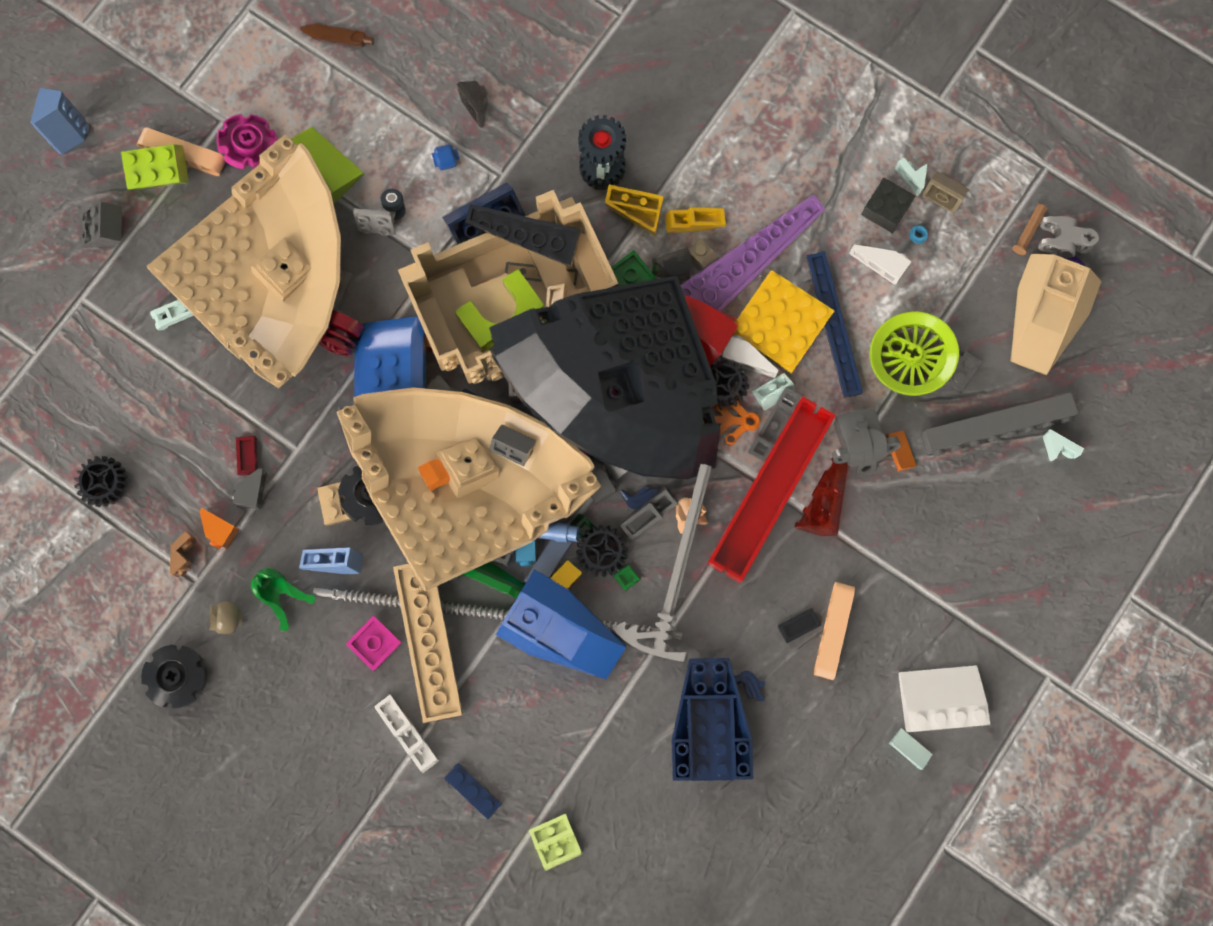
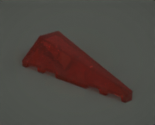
M833 457L831 459L832 465L828 471L825 470L812 493L813 498L809 506L804 507L802 511L804 515L800 522L795 523L794 527L798 530L821 537L838 536L848 463L837 464L834 462Z

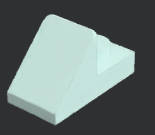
M902 158L898 161L895 170L916 196H919L924 189L927 164L915 171L913 164Z
M1051 429L1043 435L1050 461L1056 459L1060 451H1062L1064 456L1075 459L1084 450L1081 446Z

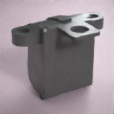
M865 408L843 413L835 417L834 428L842 448L835 450L832 453V457L837 464L847 462L851 467L857 466V475L875 472L877 461L883 460L887 453L894 452L901 447L898 437H885L874 409ZM871 465L869 469L862 470L863 467Z

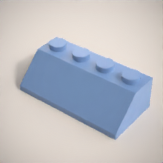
M39 88L30 123L59 154L63 155L85 141L86 135L90 130L89 123L62 91Z

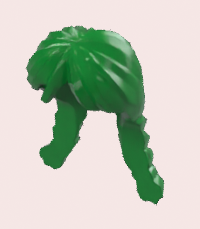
M261 569L252 578V593L261 602L270 606L276 617L280 620L281 631L286 632L290 626L287 615L279 602V594L287 593L289 596L307 601L309 604H313L316 601L314 595H308L299 591L296 587L289 584L285 576L275 569Z

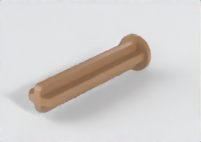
M1044 204L1036 206L1017 244L1012 247L1015 253L1026 255V249L1047 211V207Z

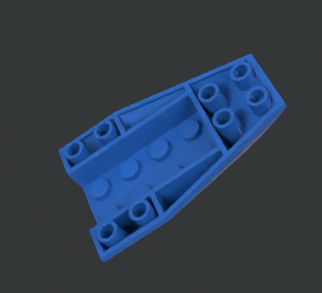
M534 569L496 633L500 638L531 656L603 679H607L626 648V645L569 589Z

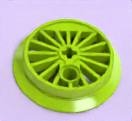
M905 312L888 319L876 331L870 345V363L876 377L887 388L903 395L919 396L938 390L953 376L959 360V346L951 328L938 317L924 312ZM914 328L913 343L910 341L906 329ZM919 328L925 330L917 345V332ZM902 330L905 339L898 337L896 333ZM929 332L935 335L922 346ZM937 340H940L941 343L943 344V345H940V346H937V347L928 349V348H929L931 345H933ZM899 345L901 350L895 351L891 347ZM884 346L888 348V352H882ZM942 351L941 355H930ZM881 358H894L896 360L882 364ZM899 365L889 374L885 370L886 368ZM911 367L910 385L902 384ZM905 368L899 381L892 378ZM915 368L921 385L914 386ZM921 369L929 376L926 382Z

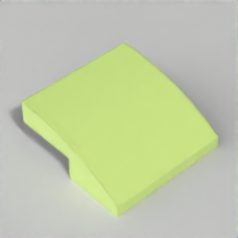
M566 814L529 830L545 871L582 855Z

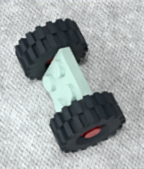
M597 115L593 121L589 118L587 124L583 123L582 130H579L578 144L579 152H581L579 161L580 175H582L584 182L587 181L588 186L591 187L593 184L594 189L598 190L600 186L602 190H606V186L613 185L614 183L618 185L620 179L622 180L624 177L625 129L624 127L621 128L619 121L615 123V118L607 119V115H603V119H599V115Z

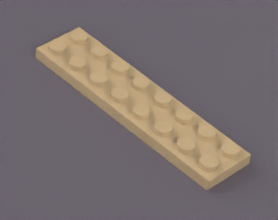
M409 564L395 566L393 569L423 723L463 715L439 588L435 586L425 591Z

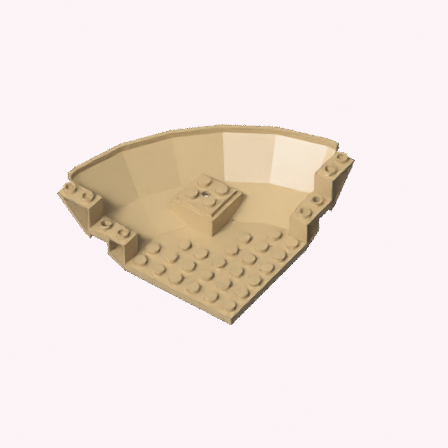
M286 134L260 154V164L232 186V196L147 265V269L239 360L243 359L258 376L277 388H280L292 376L296 377L304 369L328 329L340 284L341 236L332 195L308 149L302 143L297 146ZM261 174L263 177L259 179L256 175ZM286 264L288 268L283 270L280 266ZM255 352L258 356L256 358H252L250 354Z
M406 388L361 394L353 398L354 405L346 406L337 411L352 457L355 458L362 470V479L367 491L425 591L530 544L548 531L550 523L572 515L601 487L596 476L592 473L595 465L588 456L576 446L559 437L542 421L507 404L464 392ZM501 424L536 440V444L532 449L533 453L525 466H521L490 451L492 437ZM439 458L450 475V480L448 484L430 491L421 477L418 467ZM465 459H470L471 462H470V463H466L464 460H465Z

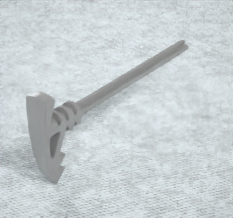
M700 464L662 612L657 614L661 618L660 622H655L658 630L638 633V625L626 630V622L613 627V630L624 641L635 648L655 656L683 662L687 661L688 652H668L670 646L667 644V639H672L669 631L674 630L671 623L677 620L674 612L712 468L705 464ZM656 637L653 648L637 642L638 639Z

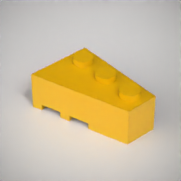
M609 185L605 206L656 237L664 196Z

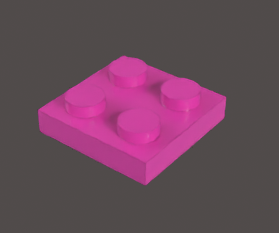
M374 615L346 643L374 672L402 644Z

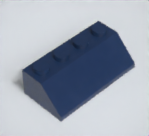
M506 182L443 216L442 219L456 245L487 233L465 223L470 204L520 216H525V213L513 188Z

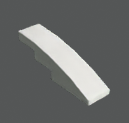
M391 695L374 706L394 737L398 739L422 773L439 761Z

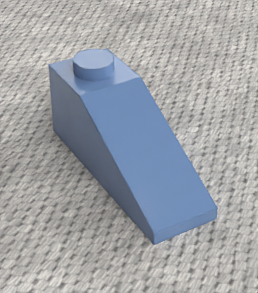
M352 548L303 550L299 569L338 574H360L363 555Z

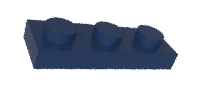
M459 763L444 778L486 819H489L502 805Z

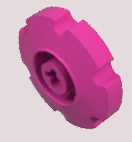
M242 114L231 116L223 122V129H219L217 132V148L219 153H224L225 161L239 169H245L246 166H251L253 169L260 164V154L277 141L275 130L269 129V122L254 114H250L249 117H243Z

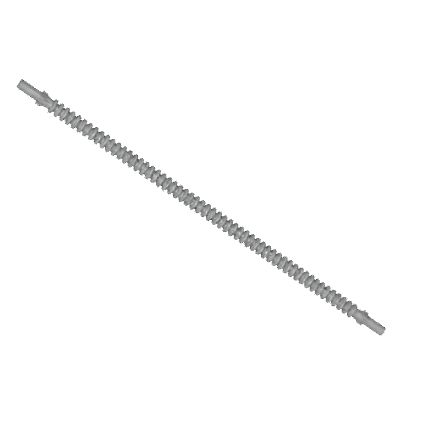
M314 588L313 590L314 596L330 597L333 600L344 599L346 602L349 599L350 602L355 600L356 603L358 601H361L362 604L364 602L367 604L372 602L373 605L375 603L379 606L380 604H383V606L389 604V607L394 605L395 608L397 606L401 608L398 596L395 598L393 595L387 597V594L384 596L379 594L377 596L376 593L371 595L370 592L365 594L364 591L360 594L359 591L354 593L353 590L348 592L347 589L341 591L335 588L333 590ZM441 601L442 609L446 614L448 612L451 614L456 612V615L462 613V616L464 614L470 616L472 614L473 617L478 615L479 618L481 616L487 618L489 616L490 619L495 617L496 620L498 618L503 620L510 611V609L505 611L504 608L502 610H499V608L494 610L493 607L488 609L487 606L485 608H482V606L477 608L476 605L471 607L470 604L468 606L465 604L461 606L460 603L454 605V602L452 604H449V602L444 604ZM604 620L603 624L616 634L613 627L618 625L617 622L612 624L611 621L606 623ZM626 623L625 629L628 630L629 628L633 627L634 624L628 626V623ZM638 625L637 632H654L658 628L653 629L651 626L645 628V625L643 627ZM669 631L672 639L681 640L682 632Z

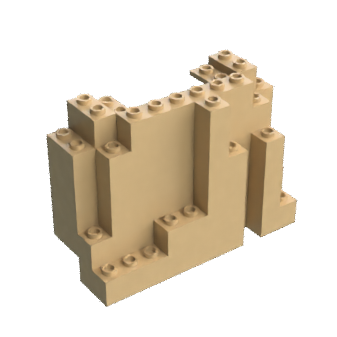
M554 190L537 196V212L525 216L581 230L572 267L563 265L489 233L477 236L433 255L428 242L410 250L415 263L399 269L398 272L442 371L453 370L460 364L469 384L480 383L484 380V377H487L488 381H497L503 377V373L493 360L491 352L486 350L483 353L456 317L455 311L471 300L481 316L491 323H500L511 318L516 311V302L504 287L502 279L517 269H526L527 272L523 275L524 277L541 280V282L529 280L527 282L543 302L544 307H546L547 287L565 283L568 287L567 297L619 286L581 202L575 204L572 197L559 202ZM506 262L532 264L535 266L533 268L509 265L508 274L505 273ZM567 269H577L578 276L576 286H574L573 284L575 272H568Z

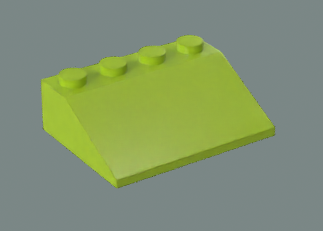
M312 126L291 138L297 146L302 143L310 152L331 191L333 204L364 175V172Z

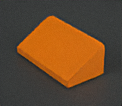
M904 431L887 434L886 438L898 437L901 444L898 450L891 452L897 471L900 472L916 467Z

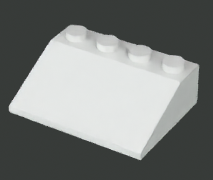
M977 665L898 673L906 732L990 725L988 704Z

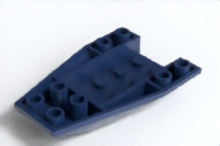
M729 658L689 659L672 735L673 781L754 779L752 737Z

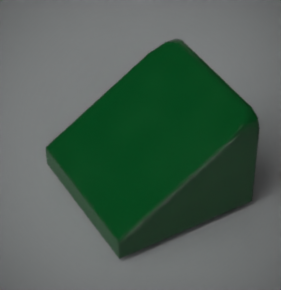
M580 513L570 523L571 526L580 527L579 539L580 536L588 537L585 534L586 530L593 533L591 527L594 525Z

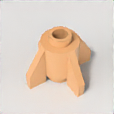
M688 497L680 499L678 505H676V518L681 534H683L692 499ZM703 504L697 524L706 525L708 521L704 514L707 511Z

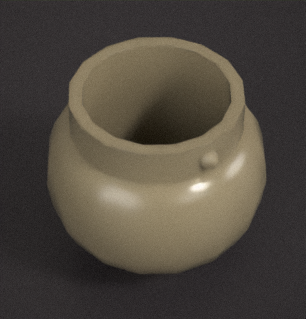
M220 602L217 605L210 606L209 630H215L219 634L227 635L234 633L237 626H241L242 611H238L236 604Z

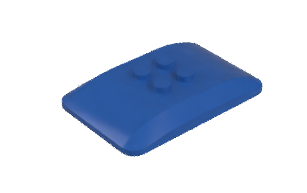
M415 316L362 324L364 330L360 338L356 339L354 397L361 394L406 388L426 389V334L419 318Z

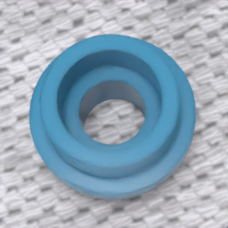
M917 225L910 230L909 237L912 242L922 244L928 238V231L925 227ZM915 233L921 234V237H916Z

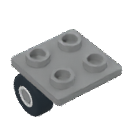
M387 189L382 193L380 200L383 209L380 211L354 209L353 214L358 231L365 234L377 233L383 236L395 235L394 220L401 219L406 211L403 195L397 189Z

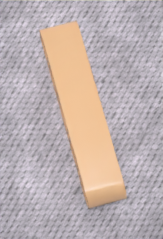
M145 127L137 142V146L141 149L171 144L183 145L187 166L220 176L226 163L225 156L150 128Z
M838 582L834 584L814 668V675L831 680L835 678L854 597V586Z

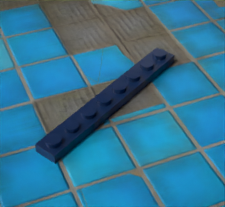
M824 251L807 255L806 260L817 300L834 310V313L824 327L843 398L861 395L863 390L826 253Z

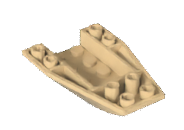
M1053 254L1030 255L1017 290L1010 362L1043 375L1049 373L1091 312L1102 281L1090 268Z

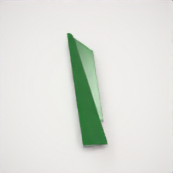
M492 562L462 574L516 599L525 586L524 583Z

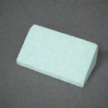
M783 373L753 390L752 393L765 411L776 405L785 387L794 392L796 390L794 383Z
M902 728L889 742L893 748L919 770L924 769L933 755Z

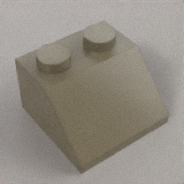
M936 171L922 196L954 214L969 189L963 183L950 179L947 174Z

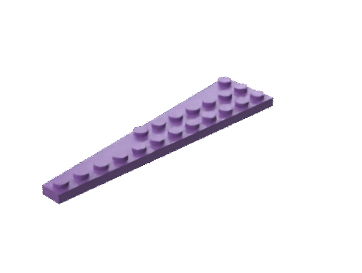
M811 195L681 284L684 296L693 297L709 306L722 310L806 229L825 208L815 195Z

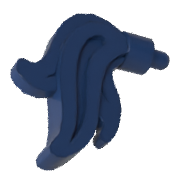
M644 487L638 491L636 496H631L623 489L620 492L629 508L638 509L655 495L658 490L651 489L645 492L649 487Z
M743 671L739 675L734 676L736 684L741 682L745 685V692L750 699L754 697L760 702L765 700L759 691V688L765 685V681L760 682L750 671Z

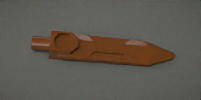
M318 23L300 27L302 32L314 39L363 47L364 44L373 45L374 38L367 37L365 32Z

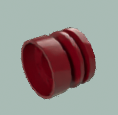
M333 310L328 326L329 329L325 332L319 345L334 354L351 357L353 352L350 348L354 349L356 345L350 338L359 339L364 326L355 319Z

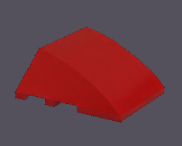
M685 296L710 366L722 354L738 328L737 318L693 297Z

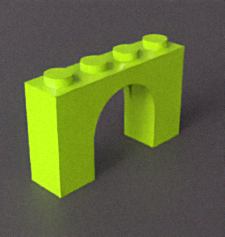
M519 269L502 279L504 287L516 302V311L513 316L532 308H544L543 302ZM471 300L455 311L456 317L483 353L485 350L490 351L495 344L491 338L489 327L498 323H491L485 320Z

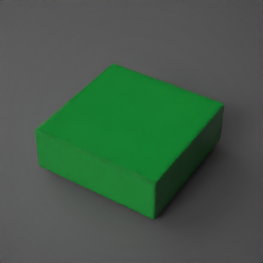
M629 564L613 576L625 592L641 580Z

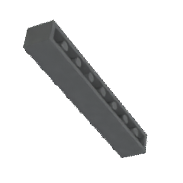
M1067 393L926 429L921 433L927 455L934 454V457L945 454V451L950 449L956 452L964 449L963 446L966 445L975 447L981 445L982 441L988 440L989 443L998 441L1001 436L1007 435V438L1019 435L1018 432L1021 431L1030 433L1036 431V427L1043 426L1045 429L1055 426L1056 422L1061 421L1062 424L1069 423L1078 415L1072 393Z

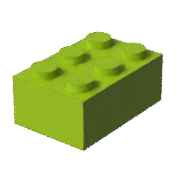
M171 144L121 152L127 190H141L189 183L183 145Z

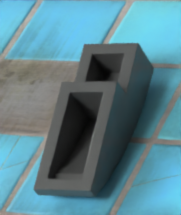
M665 486L636 509L620 526L629 538L633 540L659 521L665 513L678 505V499Z

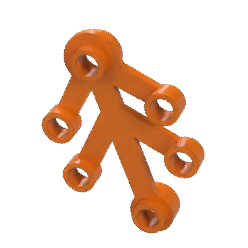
M738 401L737 407L730 405V409H735L741 417H733L724 406L722 410L719 409L718 404L715 407L721 414V416H714L716 423L721 424L720 436L732 425H740L733 433L726 435L725 443L729 446L734 445L737 438L746 430L754 431L760 425L759 416L754 412H747ZM752 419L754 421V424L749 425L747 423V420ZM733 437L734 442H729L727 438Z

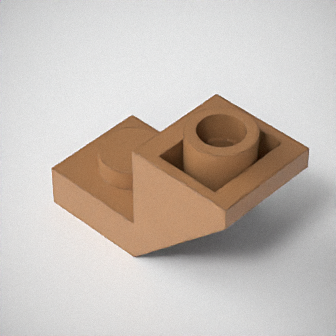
M186 531L171 545L170 573L176 577L185 575L192 565L182 553L188 551L196 539Z

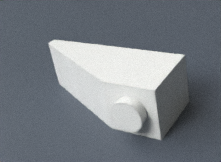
M854 244L849 253L894 285H896L911 263L903 253Z
M733 335L725 347L721 362L727 359L728 364L734 361L735 366L741 365L743 369L773 378L776 377L778 369L748 341L743 340L742 337Z

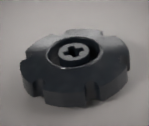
M359 465L355 466L352 469L353 475L345 474L340 482L338 495L339 498L344 499V502L341 503V508L355 522L363 519L365 525L383 523L384 520L371 497L367 496L368 491L362 479V470Z
M167 645L152 653L153 661L145 662L141 673L142 685L148 686V691L145 693L146 696L160 707H167L171 703L172 708H182L193 703L197 699L195 693L203 691L207 682V669L200 667V663L203 661L202 657L195 650L187 646H182L180 650H177L176 645ZM174 673H177L175 680H172L171 677L174 676Z

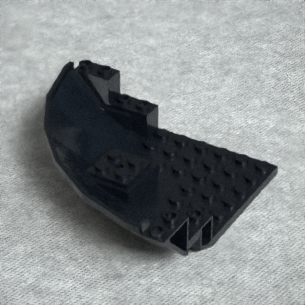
M677 275L575 294L557 300L549 307L532 308L489 327L491 338L495 344L490 349L493 360L521 402L559 437L601 462L645 477L692 479L698 476L700 464L711 466V469L716 467L720 425H717L711 409L718 404L716 382ZM611 390H615L617 395L614 396Z

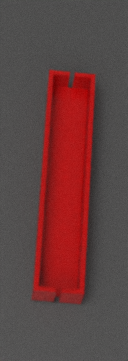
M803 396L707 563L708 566L720 573L725 570L727 577L740 584L836 416L823 407H820L816 414L813 413L817 404Z

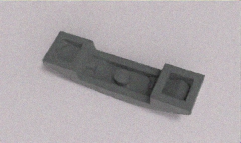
M785 387L749 449V454L765 462L802 395Z

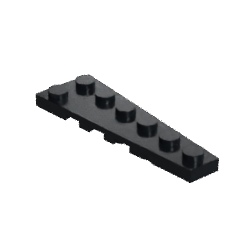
M472 204L469 206L465 221L467 225L568 267H572L581 230Z

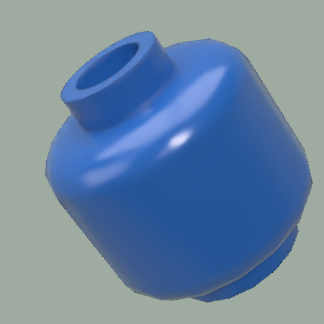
M450 144L436 147L434 153H432L435 168L438 167L441 171L456 167V160H460L457 149L453 150Z

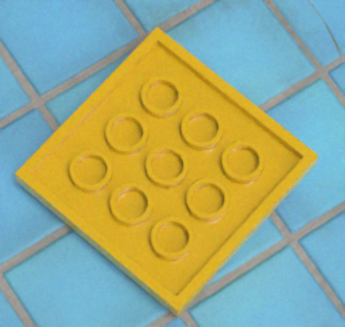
M771 270L738 317V328L733 335L742 337L759 353L792 374L834 313V310Z

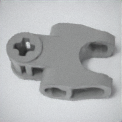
M1048 216L1042 219L1040 227L1053 233L1055 238L1042 239L1038 249L1062 258H1072L1076 252L1081 254L1089 253L1098 242L1099 236L1093 229L1077 227L1078 221L1075 218Z

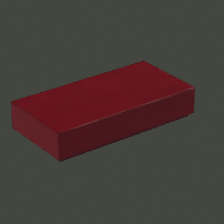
M256 436L236 437L238 476L250 475L258 469Z

